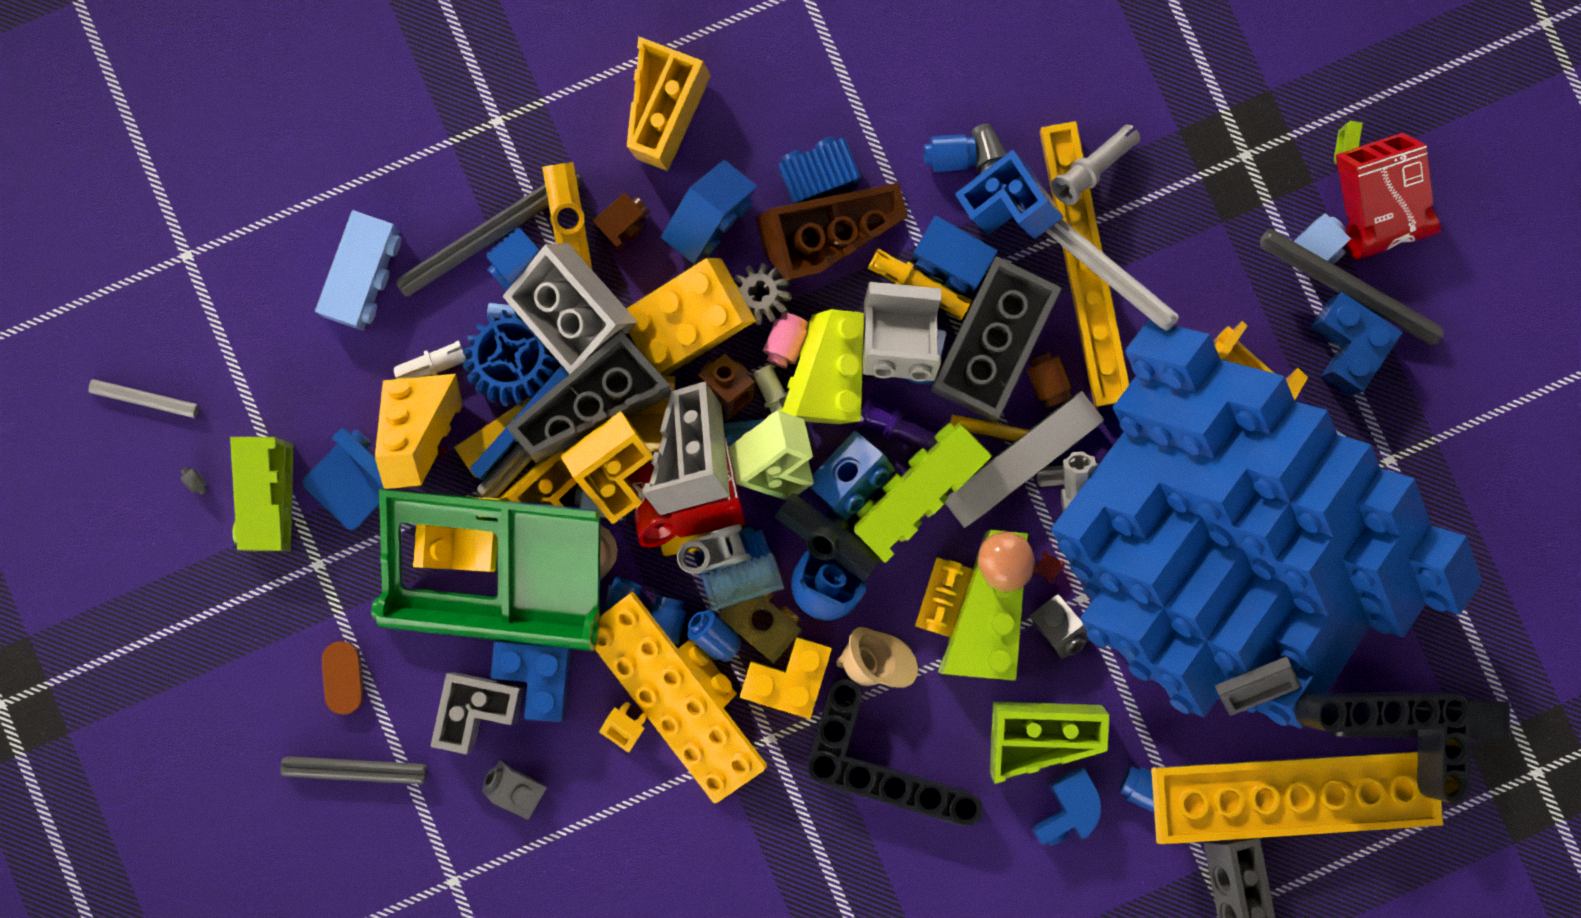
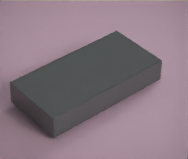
M1286 656L1217 684L1215 687L1231 716L1301 688V685Z

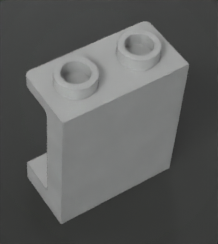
M869 282L864 300L863 374L874 375L878 378H907L917 382L935 381L941 365V356L937 355V312L941 303L940 288Z

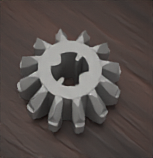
M761 263L758 273L755 274V271L749 265L746 267L749 277L745 279L738 274L735 276L736 282L742 286L738 287L751 313L754 314L756 325H762L763 315H767L769 321L774 323L776 317L773 311L787 312L786 307L780 301H790L792 299L791 293L782 291L790 283L784 278L779 279L780 272L776 267L768 274L767 265ZM760 287H764L769 295L763 296L762 301L758 302L753 293H759Z

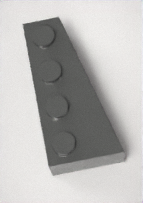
M620 331L507 426V429L537 464L575 445L621 411L626 418H629L670 397L671 387L624 333Z

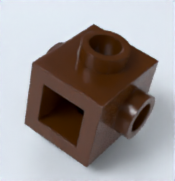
M726 354L722 355L715 362L713 360L707 362L699 371L698 383L706 382L721 403L722 414L727 421L754 399L755 381L749 376L748 371L740 362H733Z

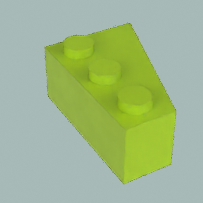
M230 437L235 507L233 541L237 543V550L291 551L294 444L276 437Z
M993 701L990 775L994 784L1028 772V774L1038 772L1040 771L1039 769L1054 764H1065L1108 751V712L1102 705Z

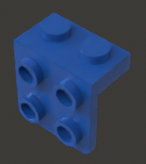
M341 427L332 437L337 445L303 479L302 484L347 529L355 530L379 506V489H384L376 464L375 453L369 448L372 442L358 429L352 432Z

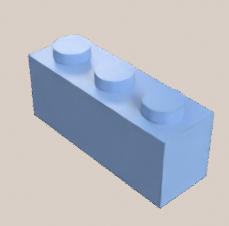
M352 210L315 309L316 313L324 318L364 331L366 323L371 324L377 310V304L374 301L378 290L385 288L389 278V270H387L391 256L395 257L401 245L400 231L394 224Z

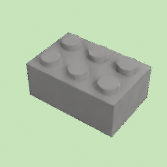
M569 243L545 244L502 296L569 374L620 331L626 336L637 324V320Z

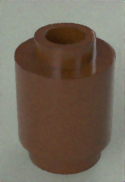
M1050 352L1030 360L1032 367L1026 369V372L1038 400L1043 401L1045 408L1072 398L1069 390L1072 388V385L1059 356L1052 358Z

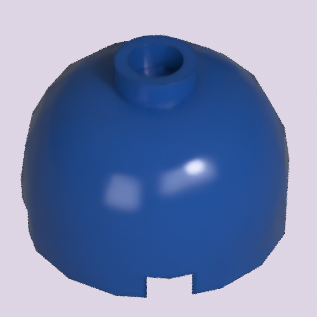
M806 551L793 571L791 591L796 604L803 612L815 619L832 621L848 615L855 609L866 592V580L863 582L833 559L821 561L814 558L809 551Z

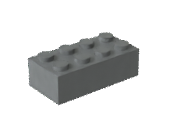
M996 256L930 392L992 422L997 421L1062 288Z

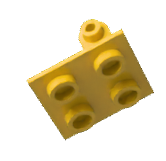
M936 557L915 626L950 637L973 569L962 566V564L955 561H947Z

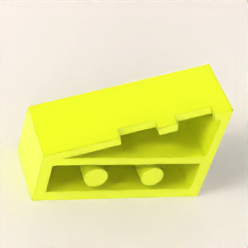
M831 309L811 316L807 328L808 333L798 355L800 357L794 377H790L787 386L789 392L783 408L779 409V411L804 419L805 422L841 425L861 421L864 313Z

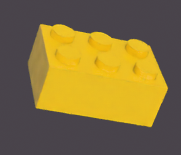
M706 258L627 308L629 313L637 320V324L630 330L629 334L637 349L661 376L673 373L756 322L721 258Z

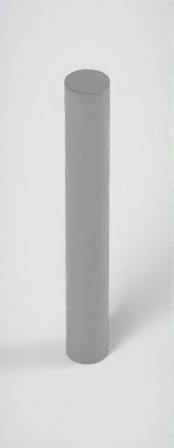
M92 379L89 384V393L192 418H196L199 412V405L95 379Z

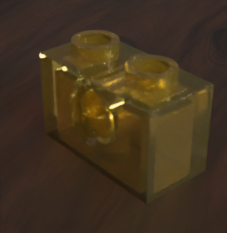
M746 582L718 616L774 664L802 631L797 626L801 619L785 605L781 610H778L769 602L773 595L761 584L756 582L752 587ZM759 609H766L773 616V624L768 630L760 631L752 624V616Z

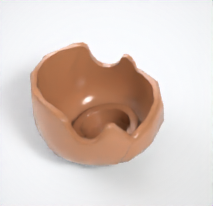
M1007 531L993 534L982 543L978 555V566L990 587L1003 592H1010L1021 589L1031 580L1035 567V558L1031 546L1024 537Z

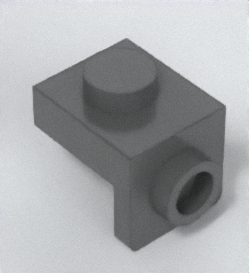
M1059 594L1029 615L1032 622L1052 644L1060 659H1064L1068 655L1077 654L1089 640L1087 637L1088 632L1082 621Z
M499 760L496 766L486 774L482 792L493 804L529 820L547 787L543 783L512 769L506 762Z

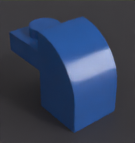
M1078 766L1048 784L1062 810L1031 827L1037 840L1043 845L1049 842L1053 846L1062 842L1070 836L1068 830L1072 828L1076 835L1083 840L1095 829L1101 814L1099 794L1086 770Z

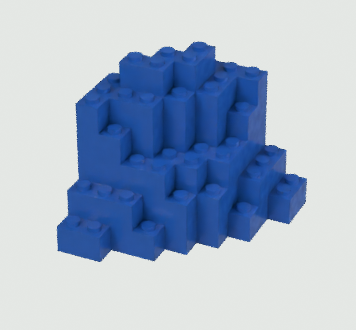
M1150 319L1146 322L1125 350L1132 365V370L1137 376L1112 407L1124 432L1050 529L1058 542V549L1068 559L1072 573L1079 578L1083 585L1084 594L1093 600L1080 617V620L1088 632L1087 637L1099 647L1105 648L1109 646L1118 650L1125 657L1129 664L1128 669L1135 677L1143 681L1151 679L1160 683L1166 689L1171 698L1170 703L1175 709L1184 714L1192 712L1204 718L1216 700H1221L1215 685L1287 656L1301 688L1246 711L1251 713L1258 711L1268 715L1277 724L1283 726L1290 724L1302 729L1304 726L1298 722L1295 715L1298 701L1305 694L1326 693L1370 626L1382 634L1392 633L1404 638L1426 604L1440 612L1446 610L1458 615L1462 613L1482 582L1467 536L1432 526L1415 478L1381 469L1372 445L1338 435L1328 410L1296 402L1285 376L1221 360L1210 334L1173 326L1172 329L1166 331Z

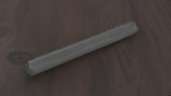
M575 169L577 185L579 188L580 186H582L583 180L577 172V170ZM545 184L397 278L396 284L399 290L405 296L412 295L549 207Z
M1266 230L1260 238L1261 249L1336 292L1345 293L1373 313L1425 343L1436 345L1442 339L1444 332L1438 324L1275 230Z

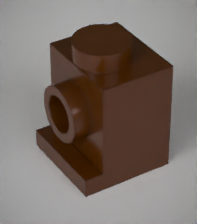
M624 192L593 220L596 229L620 254L625 250L622 242L626 238L628 241L633 240L645 228L643 223L646 221V216L650 213V210L637 196L631 199Z

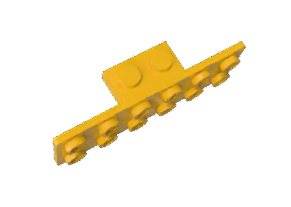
M633 592L600 616L599 636L595 647L596 652L644 714H646L650 722L713 803H718L767 768L766 762L725 711L724 707L737 693L732 688L730 680L717 669L708 654L690 639L677 649Z

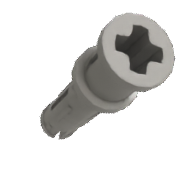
M1124 125L1089 157L1079 158L1073 162L1071 170L1065 175H1058L1052 180L1051 186L1055 196L1064 204H1075L1085 189L1093 188L1099 183L1101 173L1140 142L1139 132L1135 130L1127 137L1126 134L1133 129V126Z

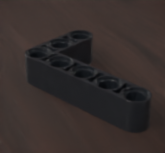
M838 679L831 684L827 692L807 764L809 774L815 782L961 826L975 825L983 815L982 803L974 793L968 790L847 755L846 752L862 694L857 684L849 679ZM842 685L852 687L855 693L853 702L846 706L839 705L834 699L836 689ZM839 721L844 725V734L839 740L832 741L825 737L824 728L827 723ZM822 756L829 757L834 761L833 771L826 776H820L813 768L815 761ZM856 767H864L869 771V779L862 786H855L849 781V774ZM893 777L900 778L904 782V790L895 797L887 795L884 790L886 782ZM927 788H935L939 793L938 802L931 807H925L920 802V795ZM964 798L971 799L974 803L972 814L967 817L956 815L955 807L957 802Z
M1437 691L1309 693L1303 695L1298 701L1295 715L1298 722L1304 727L1329 732L1418 730L1417 783L1421 794L1428 798L1454 804L1462 802L1467 797L1470 788L1471 708L1464 696Z

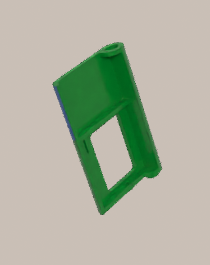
M379 489L382 593L379 598L374 599L371 614L380 628L593 651L595 649L599 636L601 520L598 510ZM401 523L494 532L498 539V596L489 597L406 587L402 581Z

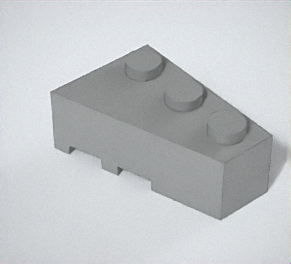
M706 382L671 391L660 429L663 435L659 451L654 452V458H652L651 462L654 465L650 483H645L643 495L660 515L730 496L721 403Z

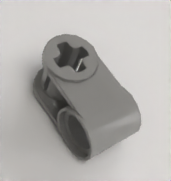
M741 524L709 533V535L682 544L677 553V562L680 568L687 573L699 575L751 560L750 554L745 552L739 533L742 530ZM728 538H729L730 543H731V546H732L733 555H731V552H730V549H729V546H728V543H727V539H728ZM697 547L702 549L705 555L704 563L698 568H690L685 562L686 553L691 548Z

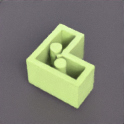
M777 410L728 447L737 485L787 500L792 492L798 495L814 484L808 461L813 455L804 419Z

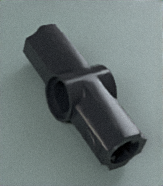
M793 492L775 516V519L806 540V548L814 558L821 561L833 559L863 582H865L881 559L870 547L851 534L850 526L843 517L837 514L824 515Z

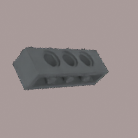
M1260 838L1203 842L1218 918H1275Z

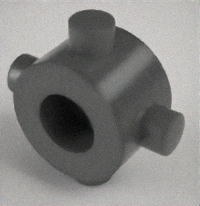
M184 467L181 470L183 474L181 480L192 493L199 492L202 495L207 491L204 487L207 483L196 469L191 468L189 470L187 467Z

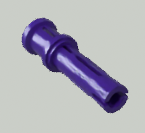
M869 396L865 398L861 407V421L855 422V426L861 427L865 425L882 432L884 438L893 439L895 436L928 451L938 442L934 438L939 432L938 430L904 417L903 412H900L898 408L891 410L876 404Z

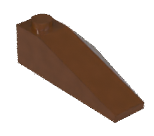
M899 183L770 208L755 219L764 253L787 281L819 274L907 218V213Z

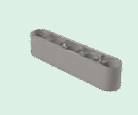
M1080 391L982 466L958 491L954 492L951 490L947 494L949 498L945 502L946 506L963 528L967 527L1104 421V418L1083 391Z

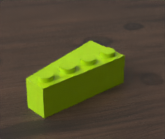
M960 421L955 426L948 423L934 437L938 442L928 452L924 448L918 451L909 460L908 464L911 468L903 476L900 477L897 473L894 474L881 487L885 493L875 502L869 498L863 507L855 513L858 518L855 520L854 532L884 563L894 555L890 548L898 540L900 542L908 541L922 524L920 519L924 515L930 517L935 514L948 500L949 497L946 494L951 490L954 492L958 491L992 457L990 452Z

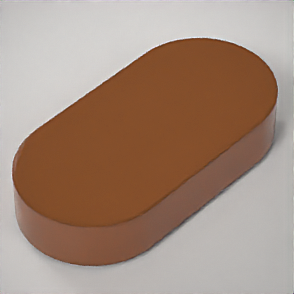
M346 641L334 642L327 646L322 654L324 694L329 709L334 713L344 715L358 710L364 700L361 656L357 647L352 643Z

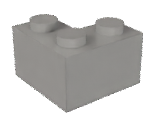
M456 672L446 673L430 747L462 754L473 752L481 719L508 725L518 722L525 687Z

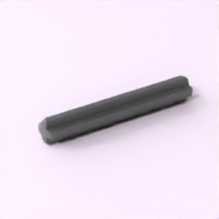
M287 756L282 758L280 768L283 777L403 784H423L427 779V765L417 763Z

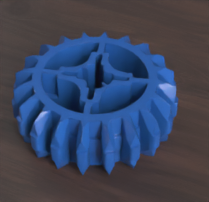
M502 310L500 313L501 319L496 320L493 315L488 314L487 320L490 324L484 327L482 324L476 323L479 335H468L467 340L473 346L463 348V354L469 358L463 362V368L470 372L467 379L470 384H477L475 390L479 395L487 393V399L492 403L500 397V402L503 406L508 407L512 397H514L517 405L522 406L524 402L523 396L528 395L532 399L536 394L534 391L538 388L541 389L545 384L544 381L546 379L549 380L555 373L551 369L558 368L561 364L516 312L510 318L508 312ZM523 334L532 338L529 340L523 338L518 341H512L507 338V335ZM496 342L497 349L493 355L487 358L488 362H486L487 354ZM507 346L512 353H515V362L518 365V369L515 368L512 362L509 363ZM539 352L538 361L533 370L528 374L527 366L531 360L536 358L535 354ZM512 374L518 380L501 382L492 379V377Z

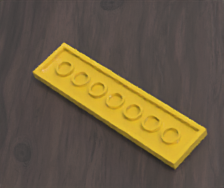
M1418 752L1151 768L1156 842L1158 844L1442 826L1441 800L1425 797L1418 789Z

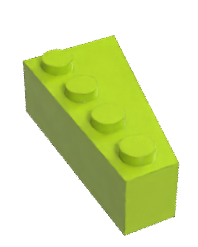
M985 531L981 545L991 535L1007 531ZM1011 532L1024 537L1026 541L1028 539V533ZM978 551L938 673L1016 681L1024 586L1019 590L1003 592L990 587L979 569Z

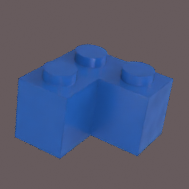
M1011 150L955 194L971 220L988 235L1014 217L1016 222L1031 237L1036 239L1064 218L1030 166L1014 150Z
M723 160L689 188L661 238L693 264L704 255L711 257L722 243V240L718 238L721 232H727L737 217L743 218L753 206L754 201L750 198L758 186L726 160Z
M1343 292L1338 293L1327 301L1310 327L1339 347L1322 373L1321 378L1350 397L1364 392L1402 334V331Z
M496 641L494 642L491 679L527 682L524 719L562 722L566 720L572 649Z

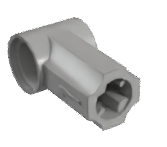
M1073 452L1067 459L1063 460L1064 489H1061L1063 512L1097 468L1094 456H1089L1085 452Z

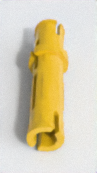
M878 248L867 269L882 275L895 284L940 288L941 303L939 308L962 320L972 302L970 298L924 275L913 268L914 264L910 262L906 264Z

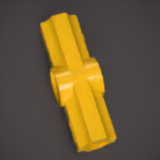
M574 162L544 166L542 170L555 243H569L592 269ZM564 208L573 209L577 215L576 224L569 229L562 228L557 221L559 212Z

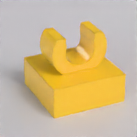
M626 702L619 710L614 707L599 733L629 753L645 729L642 725L646 720V714L642 713L637 720H632L626 715L631 705Z

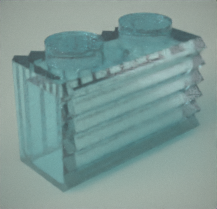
M768 553L767 557L761 555L760 559L754 557L752 562L747 560L745 564L742 562L738 566L733 564L731 569L725 567L724 571L718 569L717 573L711 571L710 575L704 573L702 577L713 611L784 589L774 555Z

